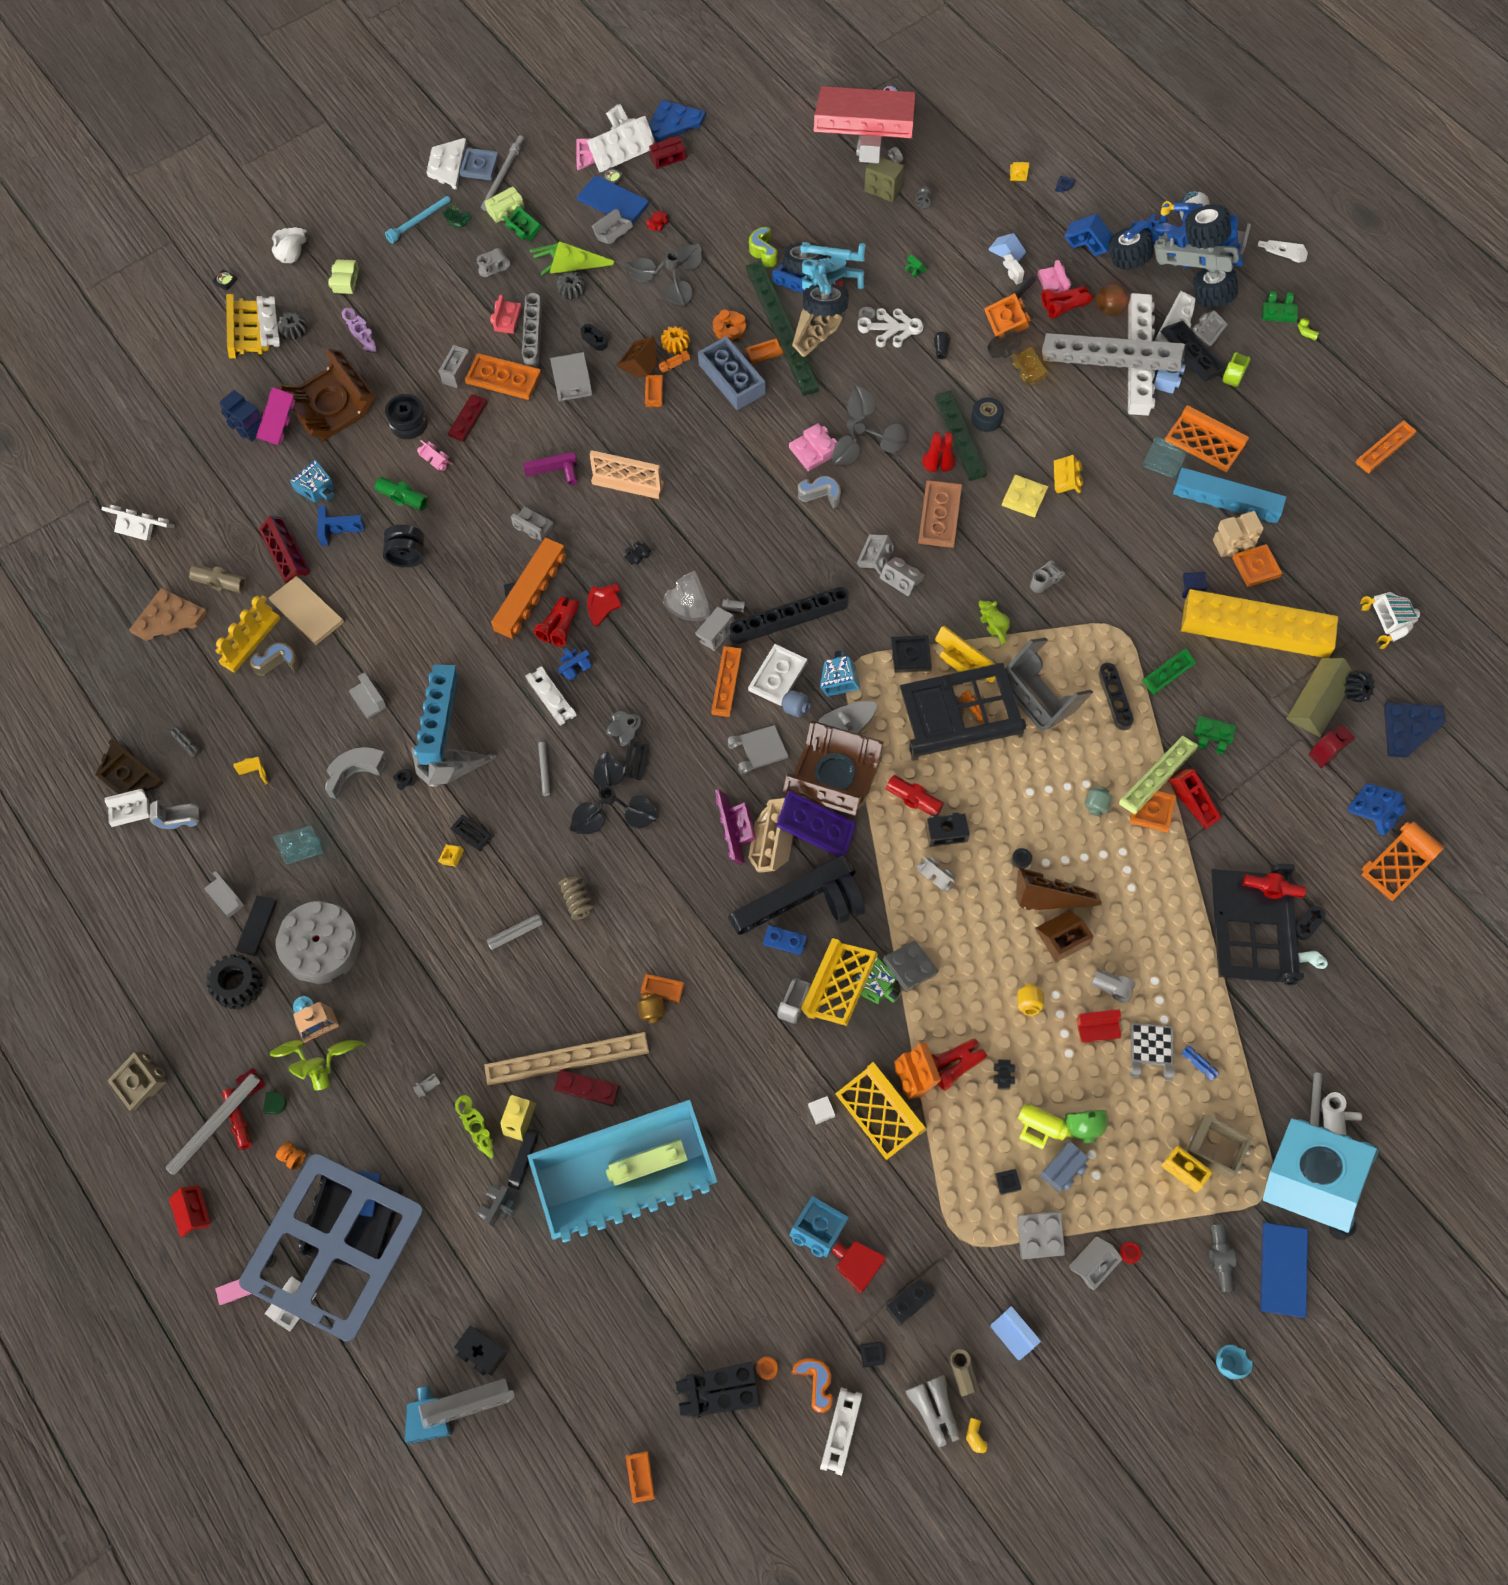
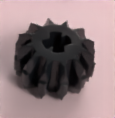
M1363 670L1349 673V677L1346 678V684L1344 685L1346 687L1344 693L1347 694V699L1359 703L1370 700V695L1374 694L1373 688H1375L1373 686L1375 680L1372 679V674Z

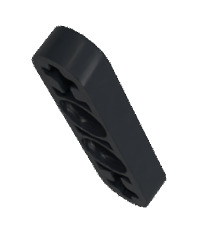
M1104 663L1101 665L1098 674L1115 725L1120 730H1128L1131 728L1134 718L1117 668L1112 663ZM1105 669H1107L1108 672H1111V674H1110V679H1109V680H1108V678H1109L1108 673H1107V672H1104ZM1116 685L1118 691L1112 692L1108 686ZM1121 701L1124 707L1117 708L1114 702ZM1122 713H1124V714H1123L1124 720H1125V721L1128 720L1127 724H1125L1124 721H1121V719H1122Z

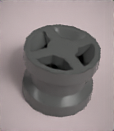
M920 187L917 189L915 198L917 207L927 208L931 205L932 190L930 188Z

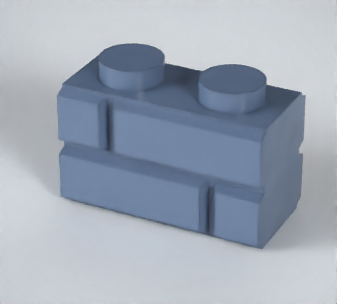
M1069 1141L1042 1171L1040 1177L1058 1193L1063 1189L1067 1192L1074 1184L1072 1178L1076 1174L1081 1176L1088 1168L1085 1163L1089 1158Z

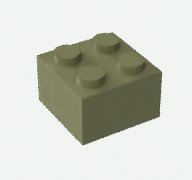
M881 156L879 163H868L865 172L864 191L893 203L902 190L904 166Z

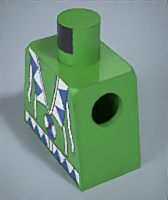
M878 957L875 960L861 996L876 1004H879L884 997L895 1003L901 993L893 988L896 984V978ZM861 972L853 979V983L860 980Z

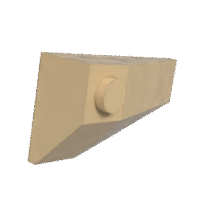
M803 308L792 346L805 357L819 343L837 330L843 318L837 314L832 317L814 316V314H809Z

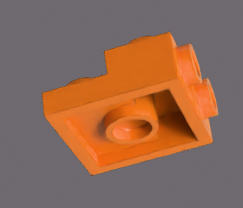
M1015 293L984 308L997 339L1011 332L1016 334L1029 327L1028 322L1031 320L1027 312L1023 313L1022 308L1025 306L1021 298L1017 299Z
M927 1042L919 1043L911 1052L903 1053L894 1061L895 1073L901 1079L902 1092L907 1096L908 1100L923 1097L941 1081Z

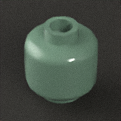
M1095 786L1094 789L1088 791L1084 805L1090 810L1089 814L1100 816L1109 812L1113 797L1108 789Z

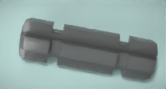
M179 727L171 730L172 736L191 757H196L200 753L199 748Z

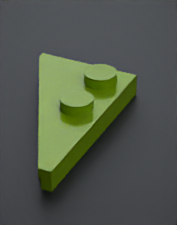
M559 241L550 273L610 266L614 264V261Z

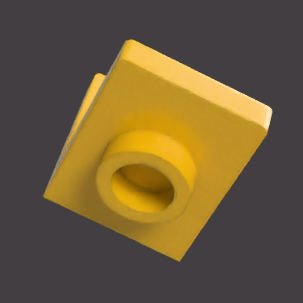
M1013 162V164H1010V181H1026L1029 162Z
M259 757L246 758L241 762L233 764L239 775L259 769L261 779L265 784H268L264 764Z

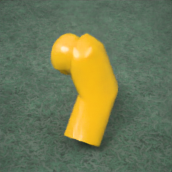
M970 1418L966 1440L973 1451L985 1453L988 1449V1444L979 1435L981 1421Z

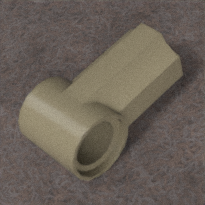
M962 1349L952 1352L949 1356V1364L953 1370L961 1397L980 1391L969 1353ZM956 1354H961L965 1358V1364L962 1367L957 1366L954 1362Z

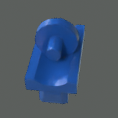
M567 648L563 649L564 656L560 660L562 663L566 660L568 662L561 665L557 671L560 675L563 674L568 681H571L578 675L573 667L579 665L583 672L592 667L588 658L589 652L585 650L576 657H573L578 654L576 649L569 651Z

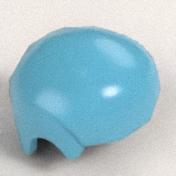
M1235 1345L1223 1346L1217 1352L1216 1357L1219 1371L1229 1379H1242L1252 1371L1253 1361L1247 1358L1246 1350Z

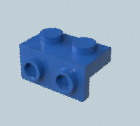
M780 264L777 270H773V283L803 293L802 278L808 275L796 274L793 271L789 272L784 268L783 264Z
M768 925L763 945L801 955L806 947L807 936Z

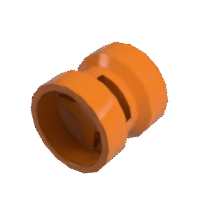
M290 1141L285 1142L276 1153V1158L281 1162H286V1166L291 1170L297 1169L306 1157V1153L301 1149L297 1150Z

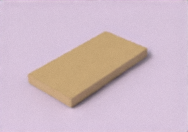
M297 576L269 597L270 602L315 645L344 623L343 619Z

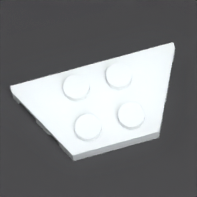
M466 138L432 147L427 167L428 177L437 179L442 184L448 183L453 189L457 190L460 169L467 145Z

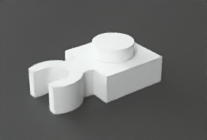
M1011 254L1005 255L1006 261L1003 262L1005 268H1008L1010 279H1013L1016 285L1022 283L1024 276L1023 268L1017 260L1013 259Z

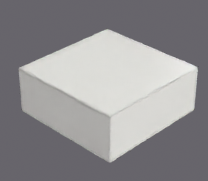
M828 1096L808 1103L816 1124L835 1117Z

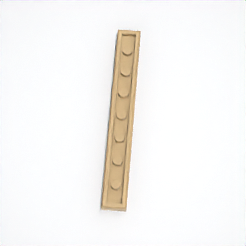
M642 1032L484 1064L487 1085L490 1086L559 1072L560 1070L564 1071L648 1054L649 1049L646 1033Z

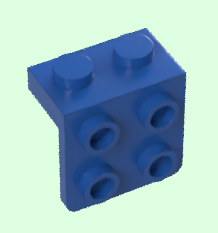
M1370 783L1363 787L1348 806L1350 813L1374 820L1378 833L1384 836L1394 827L1395 822L1406 810L1402 793Z

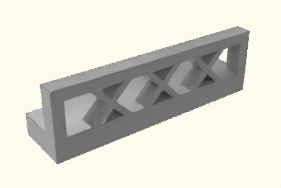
M501 1379L419 1405L418 1409L423 1428L427 1429L508 1403L515 1396L513 1390H508L506 1380Z

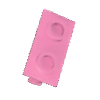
M420 441L424 445L417 450L419 456L427 462L432 459L430 464L438 471H445L447 463L453 465L448 460L449 456L442 451L437 452V447L430 441L428 443Z

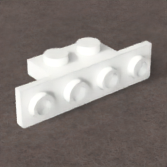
M110 505V508L102 507L103 511L118 514L114 532L150 541L153 524L168 528L175 527L174 524L169 523V520L158 517V520L153 519V515L142 513V516L137 515V511L126 509L125 512L121 510V507Z

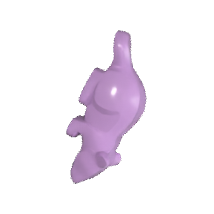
M345 308L342 311V317L348 324L352 335L364 345V351L375 352L376 344L372 339V331L367 329L365 320L360 316H356L354 309ZM347 314H350V320L346 318Z

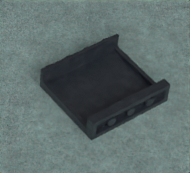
M322 1175L319 1183L321 1188L319 1194H316L314 1197V1209L312 1215L308 1216L306 1224L328 1234L351 1196L352 1190ZM380 1183V1185L400 1195L403 1193V1189L399 1185L391 1184L390 1186ZM376 1202L374 1217L359 1215L345 1239V1243L375 1259H380L384 1253L396 1211ZM300 1239L299 1253L315 1259L319 1249ZM340 1259L333 1261L335 1264L358 1269Z

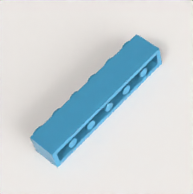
M1182 467L1173 491V495L1181 498H1188L1235 513L1245 514L1255 511L1259 519L1278 523L1286 500V496Z

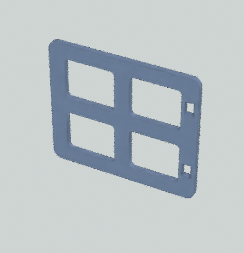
M314 1154L306 1162L239 1279V1285L245 1291L344 1341H352L360 1331L423 1213L422 1207L418 1203L319 1154ZM318 1175H323L352 1190L351 1196L328 1234L295 1219L298 1208ZM370 1199L402 1215V1220L380 1259H375L345 1243V1239L367 1200ZM285 1233H289L319 1249L318 1255L295 1294H290L261 1279L262 1271ZM335 1259H340L370 1275L365 1288L346 1320H342L312 1305V1299ZM265 1285L276 1290L273 1298L261 1292ZM325 1315L335 1320L332 1328L321 1323Z

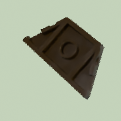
M111 739L109 741L110 747L108 752L103 755L102 763L95 775L117 795L138 789H143L145 792L163 784L160 778L115 740Z

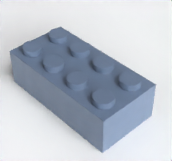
M727 336L698 352L699 366L736 410L765 395L764 379Z

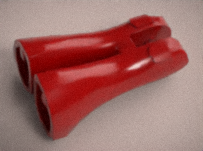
M1086 286L1065 291L1045 289L1041 293V301L1044 309L1048 310L1049 317L1055 319L1071 309L1086 306L1093 301V296L1088 292Z
M934 432L930 448L922 457V464L926 470L937 472L940 452H942L940 457L941 470L947 472L954 468L956 459L953 453V435L951 432H945L944 437H940V432Z
M561 596L549 616L542 623L535 626L533 630L535 636L543 642L549 643L551 640L555 646H565L570 624L577 613L579 601L571 599L568 602V597Z
M976 1038L946 1052L931 1054L941 1079L937 1083L941 1090L947 1091L964 1073L981 1063L988 1056L984 1049L971 1054L980 1045ZM958 1060H960V1061H959L957 1064H955L954 1066H952V1067H950V1068H948V1069L942 1071L943 1069L947 1068L948 1066H950V1065H952L953 1063H955V1062H957Z

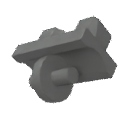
M490 1185L486 1195L494 1200L492 1206L481 1203L476 1212L492 1227L497 1218L504 1221L507 1214L513 1216L515 1213L510 1209L513 1201L508 1199L511 1191L503 1185L502 1187Z

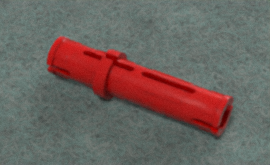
M234 1088L222 1091L221 1094L224 1102L235 1091ZM238 1105L229 1115L232 1125L231 1131L236 1137L239 1150H244L251 1147L252 1142L247 1130L248 1124L244 1121L240 1105Z

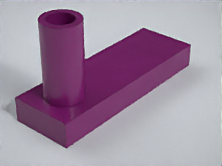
M574 452L523 463L526 477L564 469L568 485L578 482L574 466H577Z

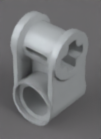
M500 248L481 254L476 260L479 265V275L482 277H489L492 274L506 270L510 265L509 259Z
M1050 560L1034 572L1030 588L1036 593H1042L1053 584L1058 583L1064 577L1065 572L1063 570L1060 571L1054 565L1055 562Z

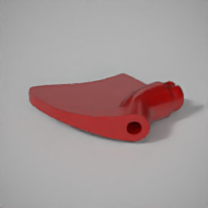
M617 583L602 588L596 586L591 588L588 595L587 608L589 617L595 627H598L610 612L621 607L616 593L620 592Z

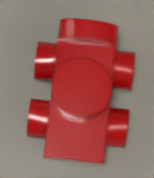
M660 210L657 213L654 212L652 220L648 219L646 222L647 228L653 231H662L663 225L661 224H668V214Z

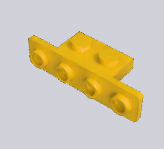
M946 626L941 627L935 641L946 648L942 651L940 658L948 665L962 672L995 664ZM995 677L985 678L990 683L996 680Z

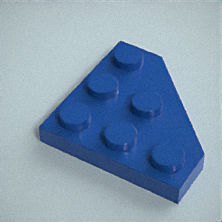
M661 100L649 123L654 140L661 142L665 140V137L671 135L675 137L686 133L687 129L700 128L706 117V111Z

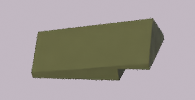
M1345 658L1321 659L1286 720L1321 737L1345 696L1344 691L1346 687L1344 685L1346 684V678L1349 677V673L1353 672Z

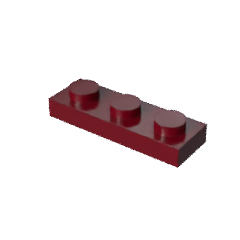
M471 394L448 431L449 437L465 442L488 404L487 399Z
M563 1070L559 1071L554 1087L556 1092L613 1107L619 1090V1085Z

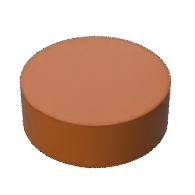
M768 1356L761 1358L756 1365L758 1376L763 1380L773 1379L778 1373L776 1360Z

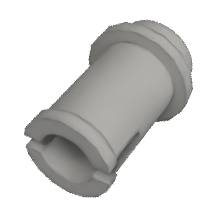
M729 598L723 599L722 609L743 613L745 601L729 600Z
M434 1073L419 1084L415 1083L416 1086L413 1089L419 1098L421 1096L425 1097L427 1092L441 1084Z

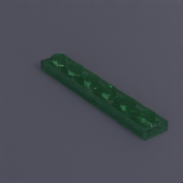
M952 391L936 394L935 401L948 432H951L953 435V444L969 481L986 477L987 472Z

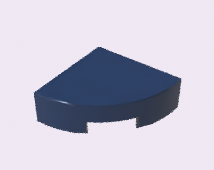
M1060 176L1055 191L1065 192L1070 190L1075 185L1076 179Z

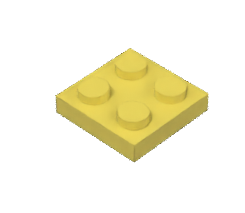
M1015 475L1004 497L1002 506L1035 518L1046 495L1048 486Z

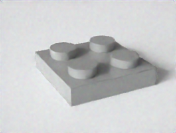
M1060 1211L1017 1214L1021 1259L1065 1255Z

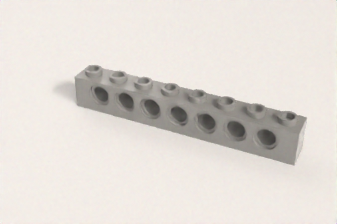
M1046 333L1042 354L1043 361L1049 362L1056 361L1181 372L1185 355V344Z

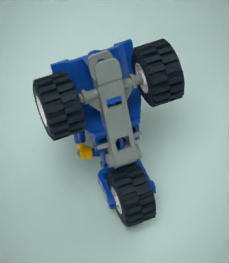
M1197 191L1189 192L1181 198L1180 203L1175 202L1174 205L1166 201L1162 205L1159 220H1157L1156 214H1152L1148 220L1133 221L1132 227L1116 232L1109 240L1112 263L1115 267H1120V269L1143 266L1144 263H1147L1152 258L1154 248L1156 260L1160 265H1182L1185 269L1189 267L1203 268L1202 271L1195 275L1193 280L1196 301L1199 305L1202 304L1203 307L1217 308L1225 306L1227 303H1231L1237 297L1236 295H1238L1237 274L1235 269H1233V266H1243L1242 254H1240L1241 244L1239 243L1237 231L1239 226L1238 216L1229 214L1227 208L1222 205H1210L1209 199L1204 193ZM1170 210L1179 211V216L1183 221L1181 227L1167 223V216Z

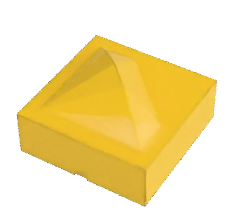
M446 844L438 862L443 865L457 867L464 849L459 846Z

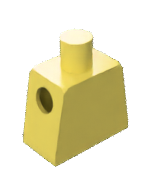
M511 1095L501 1120L503 1135L523 1141L536 1103Z

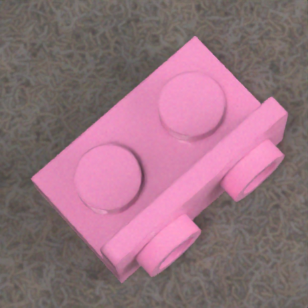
M1059 260L1055 261L1054 267L1038 270V277L1044 290L1065 291L1071 287L1070 279L1066 277L1065 268Z

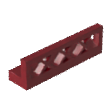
M269 515L258 530L284 583H288L297 574L307 576L310 573V569L285 519ZM268 527H270L269 536H268V534H267V532H266V530L268 529ZM274 539L276 540V549L274 548ZM281 552H282V554H283V561H282V562H281V560H280ZM288 566H289V568H290V570H291V572H290L289 574H287V567H288Z

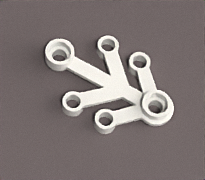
M878 309L876 311V318L878 320H885L887 323H871V320L867 317H862L858 320V330L861 333H867L869 330H887L884 334L877 336L876 345L878 347H884L886 340L899 330L905 331L893 338V346L901 347L903 341L911 334L917 335L923 331L921 320L917 318L910 319L901 309L893 311V318L886 313L885 309ZM896 320H902L904 323H898Z

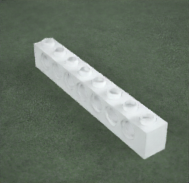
M1131 293L1128 304V339L1152 341L1154 339L1155 329H1152V326L1154 325L1155 316L1152 315V312L1154 311L1155 303L1152 302V295ZM1128 367V414L1149 415L1151 408H1154L1155 398H1152V394H1154L1155 384H1152V380H1154L1155 370Z

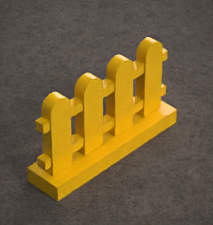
M226 294L227 350L229 358H236V352H240V354H244V352H258V354H262V352L269 351L270 345L261 346L257 298L256 301H243V298H239V301H234L233 294ZM244 312H257V314H244ZM244 325H257V327H244ZM244 338H257V340H244Z
M263 595L261 597L255 596L252 600L253 607L249 611L244 609L241 612V621L238 624L232 623L229 626V635L226 638L220 637L217 640V649L215 651L220 655L222 654L219 663L234 673L281 619L278 614L271 611L272 608L266 605L267 599Z

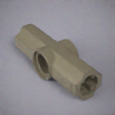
M195 564L189 570L190 580L207 584L210 588L221 591L223 588L241 593L246 588L245 577L228 573L220 567L211 569Z

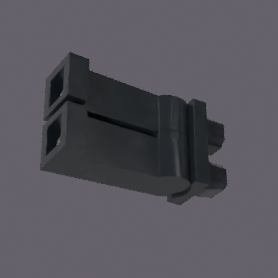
M752 1361L696 1375L690 1374L687 1375V1378L676 1382L678 1395L690 1394L689 1402L679 1403L681 1416L700 1418L705 1415L760 1408ZM741 1386H749V1387H743V1388H738V1389H733V1390H727V1391H722V1392L713 1393L714 1391H720V1390H725V1389H730V1388H736V1387H741Z

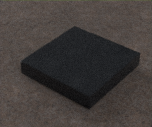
M928 635L891 637L894 673L932 670Z

